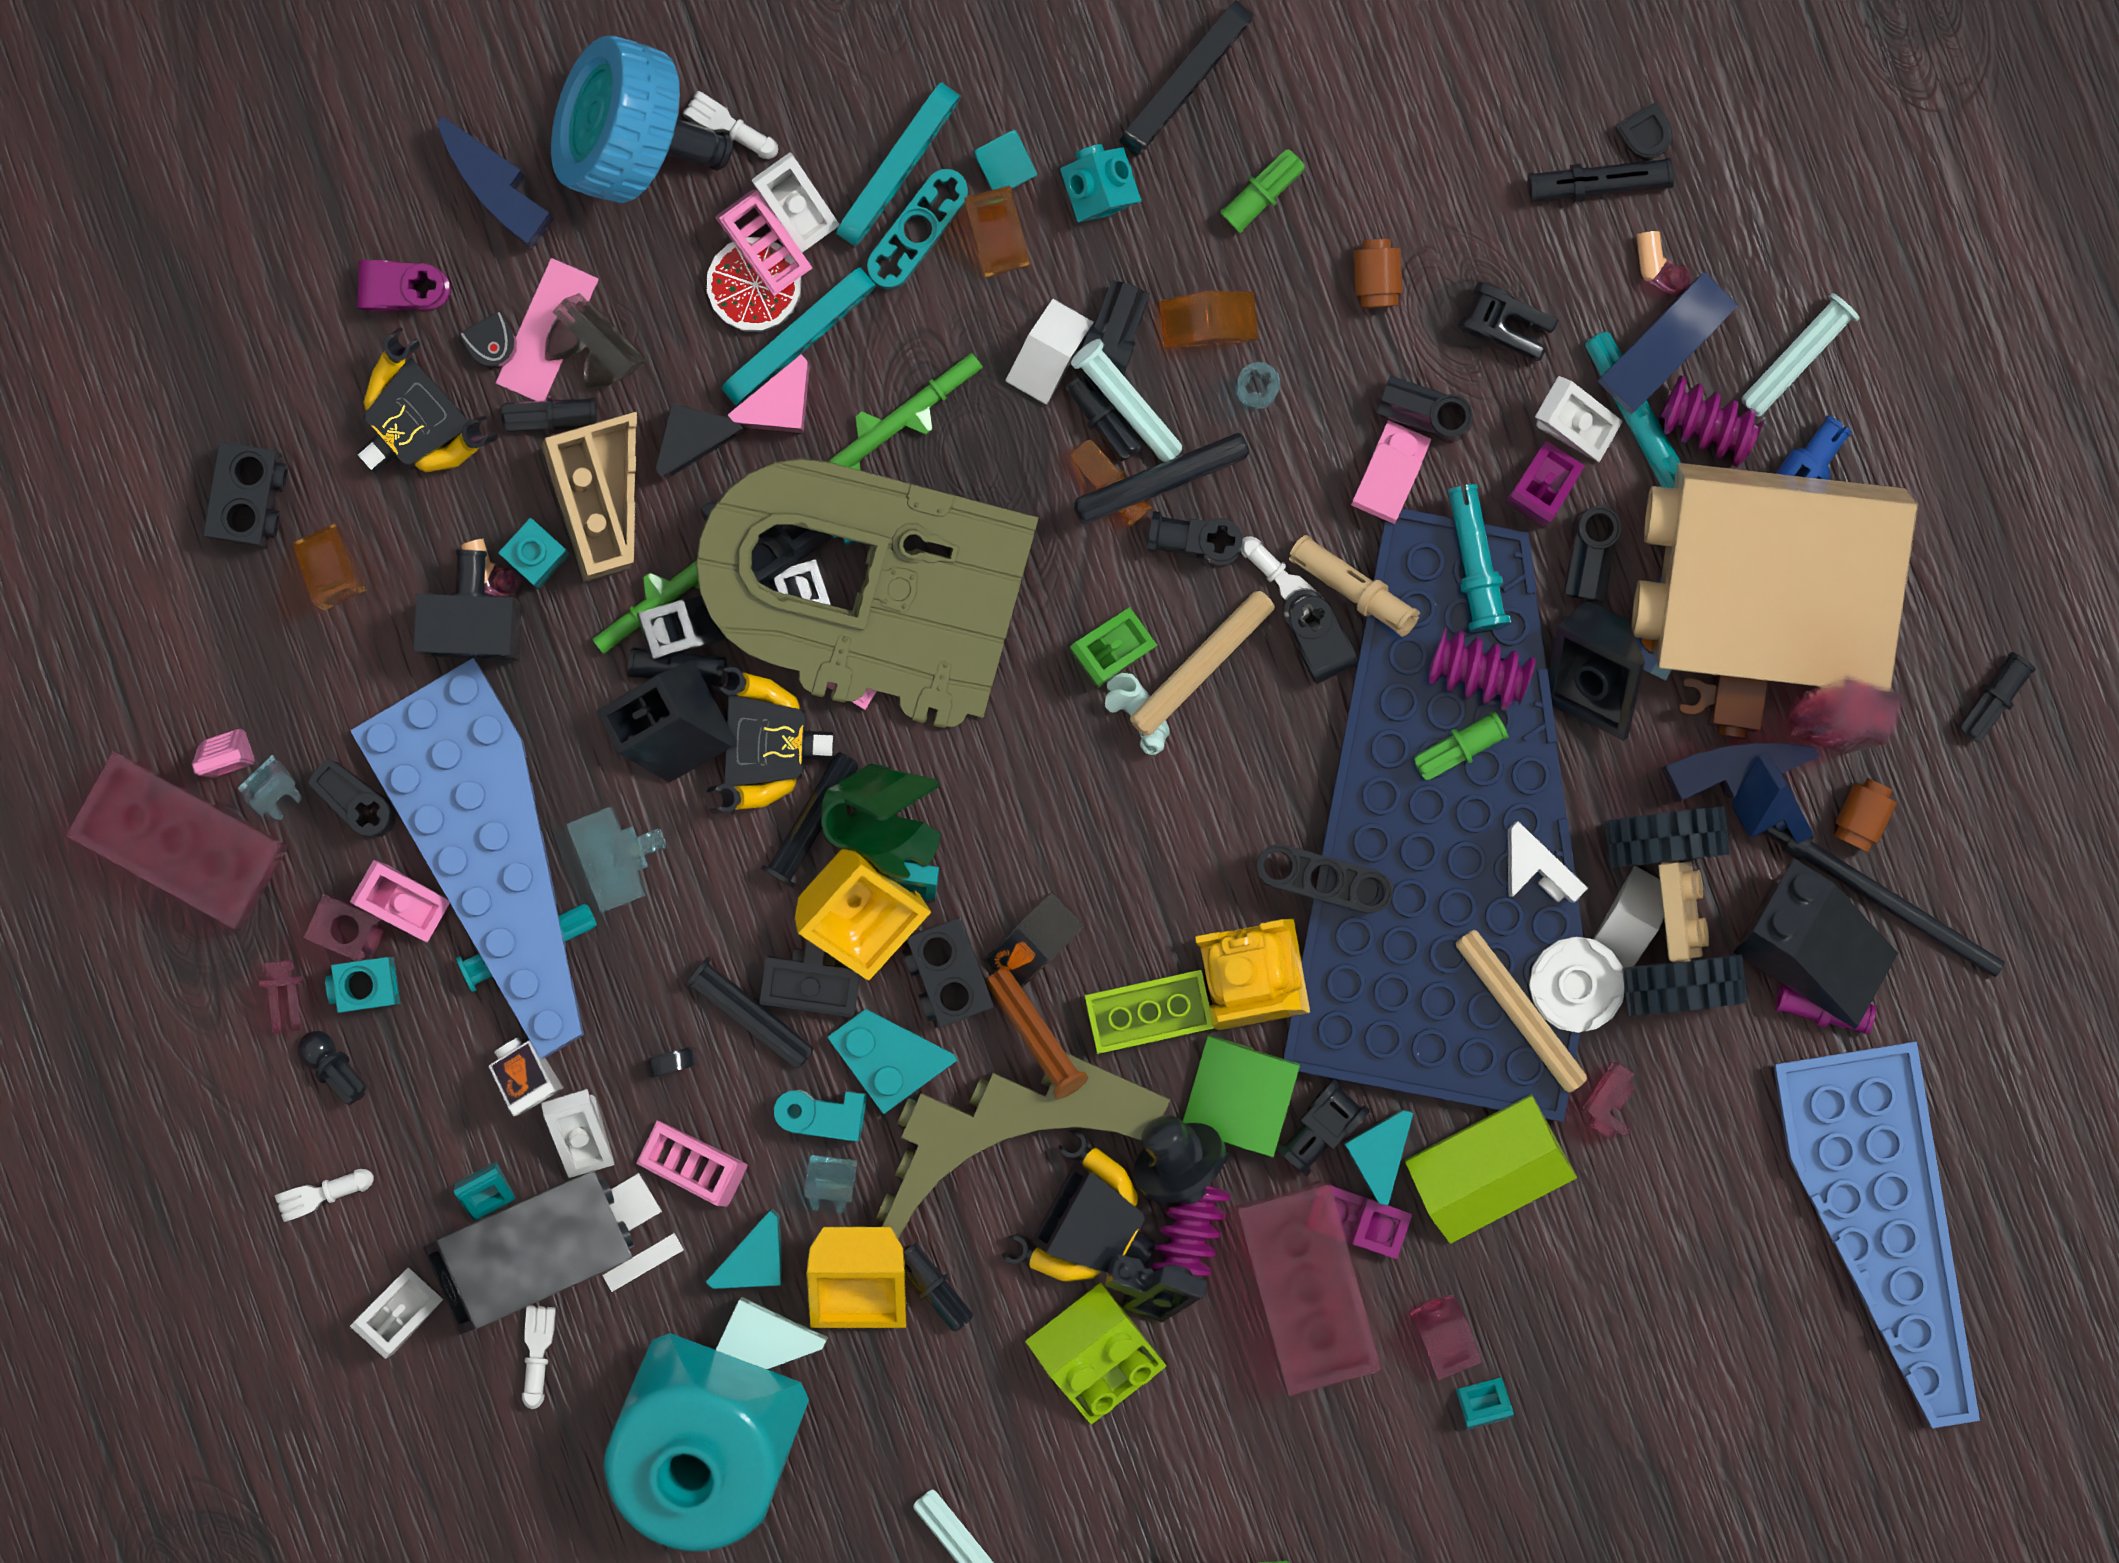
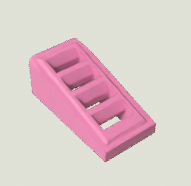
M753 189L715 216L773 296L812 269L810 263L758 190ZM755 208L759 215L738 229L734 222ZM764 224H767L771 231L750 245L745 238ZM778 239L783 246L761 261L757 254ZM790 255L795 262L772 277L768 270Z
M236 729L201 742L197 747L192 765L195 774L215 778L253 765L255 759L246 732L242 729Z
M656 1121L636 1163L710 1203L727 1207L730 1204L748 1164L661 1121ZM668 1138H670L675 1143L663 1165L657 1162ZM687 1147L692 1151L681 1173H679L675 1169ZM704 1156L709 1161L698 1182L693 1177ZM722 1165L725 1168L715 1189H712L710 1187Z

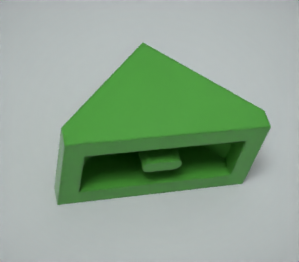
M1129 607L1070 646V651L1098 689L1113 676L1122 672L1158 645Z

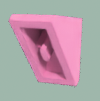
M802 354L730 412L728 414L729 418L733 422L740 423L743 428L803 433L810 368L808 361Z

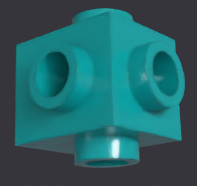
M1102 144L1093 145L1076 152L1077 160L1060 168L1078 223L1110 217L1141 202L1124 147L1104 151Z

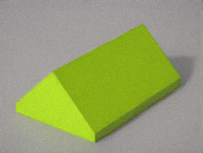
M1532 1094L1405 1159V1163L1429 1216L1450 1244L1577 1178Z

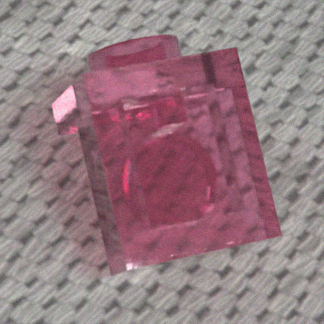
M1612 1062L1582 1108L1583 1111L1592 1116L1587 1124L1609 1139H1612L1616 1132L1627 1138L1632 1130L1609 1115L1612 1107L1618 1110L1623 1107L1635 1087L1629 1083L1634 1073L1616 1062Z
M1454 1295L1431 1299L1425 1302L1422 1307L1411 1311L1412 1320L1420 1334L1438 1380L1482 1363L1466 1317Z

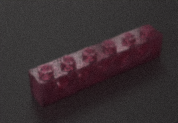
M1849 677L1805 691L1801 698L1796 696L1792 704L1787 722L1794 725L1791 737L1843 754L1886 744L1889 742L1904 695Z

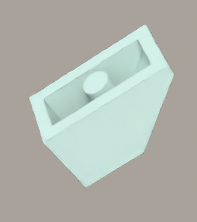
M741 1297L716 1350L764 1369H769L823 1349L828 1337Z

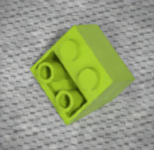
M1102 1283L1095 1286L1025 1341L1049 1376L1091 1425L1167 1367Z

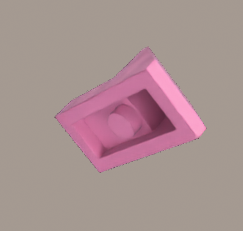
M1388 420L1351 505L1395 524L1432 439Z
M373 860L350 900L352 904L425 942L429 941L450 904L449 900L439 893L406 877L393 867Z

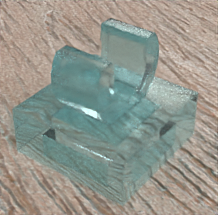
M273 755L238 787L247 803L258 814L262 816L268 811L277 820H281L284 817L280 809L275 805L283 795L291 796L297 803L302 800L301 794L294 785L296 782L285 766Z
M810 1155L804 1197L810 1198L812 1210L818 1211L820 1199L837 1201V1213L845 1211L847 1202L852 1203L857 1160Z

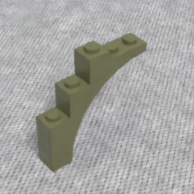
M1068 1053L1066 1054L1077 1071L1085 1072L1088 1080L1076 1092L1062 1099H1056L1054 1096L1055 1086L1046 1073L1041 1084L1048 1086L1049 1089L1047 1094L1043 1095L994 1072L990 1081L980 1078L969 1102V1104L977 1107L974 1115L924 1093L920 1094L918 1101L908 1098L897 1124L905 1127L901 1138L919 1146L915 1153L906 1150L895 1176L903 1179L896 1197L888 1193L886 1194L876 1220L884 1223L882 1227H891L898 1239L916 1207L943 1177L970 1156L1008 1138L1037 1130L1081 1127L1117 1132L1141 1140L1144 1128L1152 1120L1164 1115L1170 1099Z

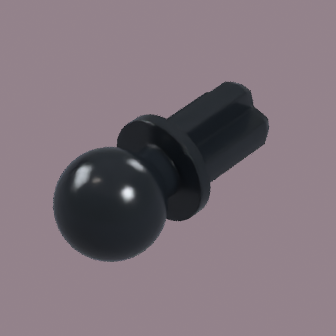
M311 1031L305 1034L298 1044V1056L302 1063L310 1068L317 1069L316 1079L320 1083H327L345 1104L351 1105L357 1100H361L365 1095L367 1086L348 1064L349 1057L345 1052L336 1053L334 1040L323 1031Z

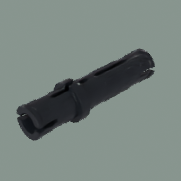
M1671 158L1582 168L1581 164L1570 165L1569 170L1543 173L1532 172L1528 174V192L1531 203L1572 198L1573 202H1580L1585 200V196L1658 188L1669 189L1674 186Z

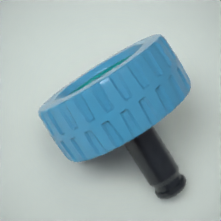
M603 36L586 47L566 79L558 101L552 127L551 159L557 179L567 188L599 199L625 203L637 198L647 189L658 173L666 155L700 166L709 165L711 169L718 171L728 164L732 154L733 143L727 134H716L711 129L677 119L680 98L679 77L673 60L666 53L635 41L616 36Z

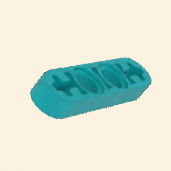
M942 82L934 89L842 220L836 231L838 236L854 247H857L862 242L961 99L960 94Z
M861 267L854 270L730 377L721 387V390L738 407L863 301L875 289L876 284Z

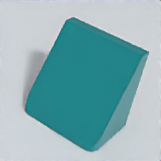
M1012 130L973 151L974 157L995 197L1038 176L1016 130Z

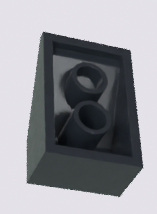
M1795 858L1774 879L1734 950L1735 954L1742 955L1743 959L1853 1029L1859 1026L1898 954L1834 883Z

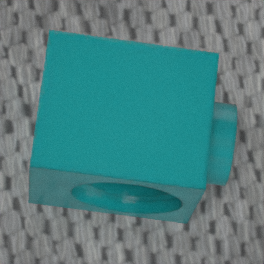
M532 518L521 527L499 552L505 560L538 589L571 555Z
M394 957L331 965L332 975L325 977L329 1004H337L338 1013L400 1004ZM360 971L367 973L373 981V990L365 999L356 998L351 993L349 987L352 976Z

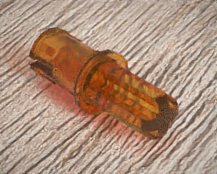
M1092 440L1083 442L1071 454V460L1097 489L1125 479L1124 475L1127 472L1124 469L1119 471ZM1144 500L1117 512L1127 522L1126 524L1131 527L1152 506Z

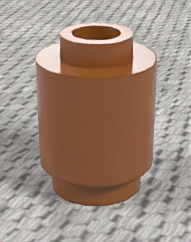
M1391 239L1363 240V250L1353 251L1355 296H1360L1361 308L1399 306L1398 294H1403L1401 248H1391Z
M1869 778L1866 779L1863 786L1854 782L1835 821V824L1839 826L1834 836L1869 852L1873 842L1879 843L1897 805V802L1889 799L1893 790Z

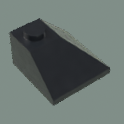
M1586 600L1558 625L1548 672L1553 706L1623 741L1629 737L1645 663L1628 619Z

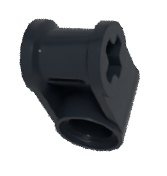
M1301 588L1290 593L1283 605L1284 618L1298 644L1297 648L1315 684L1317 685L1358 664L1357 655L1328 603L1312 589ZM1309 604L1314 609L1312 611L1314 619L1310 622H1305L1302 618L1304 616L1302 608Z

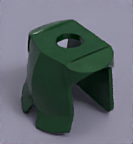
M869 764L827 789L821 813L824 838L827 842L839 848L855 851L868 859L883 874L893 878H909L910 872L904 862L912 860L927 867L938 849L941 833L924 822L898 817L895 814L937 789L939 782L937 779L892 770L887 766ZM846 804L856 808L849 816L846 812Z

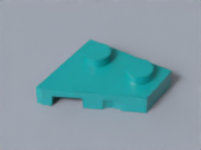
M868 1009L862 1011L827 1037L883 1114L958 1060L948 1050L927 1041Z

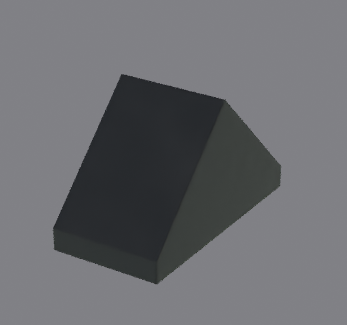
M672 404L656 471L662 480L665 481L741 436L745 431L736 419Z

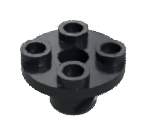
M1171 1115L1161 1116L1152 1120L1142 1132L1141 1143L1144 1148L1134 1166V1179L1145 1197L1153 1201L1162 1203L1181 1201L1183 1204H1193L1203 1198L1206 1193V1187L1220 1173L1229 1157V1151L1218 1132L1211 1126L1202 1123H1184L1179 1118Z

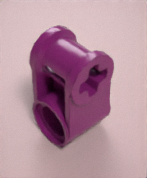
M387 260L358 261L357 309L434 310L443 306L450 297L451 286L449 279L443 272L432 265ZM426 275L429 280L436 283V289L429 290L427 298L422 293L416 291L417 284L424 283Z

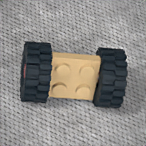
M1725 807L1605 820L1610 868L1661 863L1659 865L1669 959L1672 962L1622 968L1627 1016L1698 1010L1748 1003L1742 955L1690 960L1691 958L1703 956L1702 947L1709 945V934L1706 919L1698 918L1696 899H1703V883L1700 870L1693 871L1692 861L1679 862V860L1730 855Z

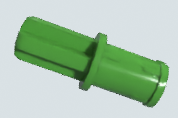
M1285 150L1256 179L1251 176L1248 179L1250 184L1220 213L1241 234L1244 231L1243 229L1269 204L1272 206L1277 204L1274 199L1304 172L1305 166L1295 153Z
M1496 712L1489 713L1490 715L1459 732L1456 729L1451 730L1450 737L1417 754L1414 757V762L1421 776L1425 780H1430L1463 761L1469 764L1473 762L1472 756L1503 739L1509 738Z

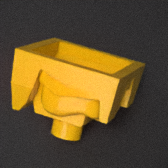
M841 849L798 897L795 922L798 934L869 981L928 917L931 911L917 891L913 890L911 893L886 875L878 873L868 860L855 851Z
M1282 919L1262 923L1259 926L1195 937L1197 945L1201 948L1212 1005L1209 1008L1212 1025L1215 1029H1230L1310 1013L1294 919Z
M823 1227L810 1247L807 1278L810 1327L906 1328L903 1247L892 1228Z

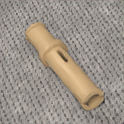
M1308 535L1301 537L1293 546L1290 552L1291 557H1289L1291 562L1298 564L1323 581L1327 586L1355 603L1358 612L1364 616L1370 617L1373 615L1395 630L1401 637L1406 636L1416 625L1420 612L1388 592V586L1382 581L1375 580L1373 582L1345 561L1314 542Z

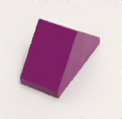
M1545 440L1505 502L1545 528L1555 517L1585 465Z

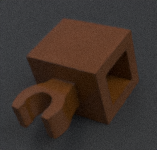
M1715 674L1714 684L1709 685L1698 679H1685L1682 681L1681 686L1695 689L1699 699L1694 706L1678 705L1677 711L1684 715H1695L1710 705L1707 725L1718 726V735L1747 739L1748 731L1756 732L1761 730L1768 680Z

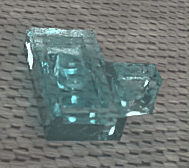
M613 807L605 808L566 824L601 913L647 896L638 871L649 867L645 859L646 855L668 847L661 829H656L637 837L633 827L625 830L621 829Z

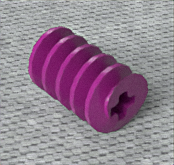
M1680 375L1659 416V419H1665L1664 434L1669 435L1680 426L1682 427L1681 442L1686 444L1697 434L1699 435L1698 450L1702 452L1712 442L1717 443L1716 458L1720 460L1730 450L1734 451L1733 466L1738 468L1750 454L1763 427L1766 416L1757 425H1754L1755 410L1752 408H1748L1740 417H1737L1738 402L1735 400H1731L1720 409L1721 394L1718 392H1713L1703 401V385L1698 383L1686 393V377Z
M1445 626L1430 665L1429 684L1434 685L1442 675H1446L1448 691L1452 692L1461 681L1465 682V697L1470 699L1477 689L1481 688L1483 689V704L1488 705L1498 694L1501 696V710L1506 712L1514 701L1519 702L1520 705L1528 687L1536 658L1529 657L1519 667L1517 651L1512 650L1502 661L1500 645L1493 644L1483 654L1482 638L1475 637L1467 647H1464V632L1458 630L1448 641L1446 640Z
M1208 1185L1205 1195L1196 1203L1183 1204L1181 1202L1180 1206L1166 1207L1164 1213L1173 1218L1176 1223L1175 1225L1161 1226L1160 1232L1170 1238L1171 1242L1168 1244H1158L1155 1247L1158 1253L1166 1257V1262L1151 1263L1150 1269L1156 1271L1164 1265H1179L1189 1269L1194 1277L1210 1275L1211 1268L1200 1261V1259L1214 1257L1216 1249L1207 1244L1205 1239L1220 1238L1221 1231L1210 1224V1221L1225 1219L1226 1212L1217 1207L1215 1202L1230 1201L1231 1194L1224 1189Z

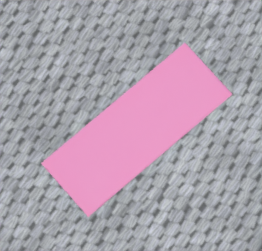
M553 258L550 259L516 336V353L512 360L502 367L496 384L535 401H545L596 287L598 278Z

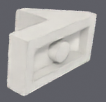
M791 152L752 179L756 190L759 191L801 252H804L839 227L840 224Z
M1560 376L1556 379L1535 416L1538 419L1537 427L1598 462L1602 459L1623 422L1574 382Z
M1514 822L1508 828L1509 897H1513L1538 871L1543 876L1538 884L1554 900L1559 903L1565 897L1570 903L1575 902L1588 888L1519 822Z
M587 1089L541 1103L545 1121L569 1178L615 1165L594 1095H589Z

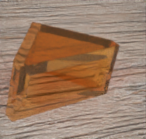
M1010 185L964 198L966 213L985 277L1030 265Z
M1208 290L1159 301L1164 349L1258 340L1254 292Z
M335 523L292 543L311 600L316 607L326 610L367 591Z

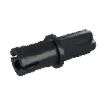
M1085 372L1082 375L1083 378L1081 375L1067 385L1065 390L1071 395L1089 420L1088 428L1090 430L1094 428L1097 430L1119 461L1130 459L1141 449L1140 442L1119 415L1116 407Z
M547 396V401L505 403L501 411L502 425L506 431L549 429L550 434H555V429L585 427L597 423L596 397H591L590 399L553 400V396Z
M2010 652L2008 658L1989 684H1982L1980 686L1981 695L1959 723L1961 732L1971 740L1976 742L1982 741L2004 710H2011L2013 708L2012 699L2036 668L2019 654Z
M917 1242L904 1251V1274L920 1293L918 1296L919 1300L922 1301L926 1298L952 1331L956 1332L971 1321L973 1313L947 1282L950 1276L947 1273L943 1275L935 1267Z

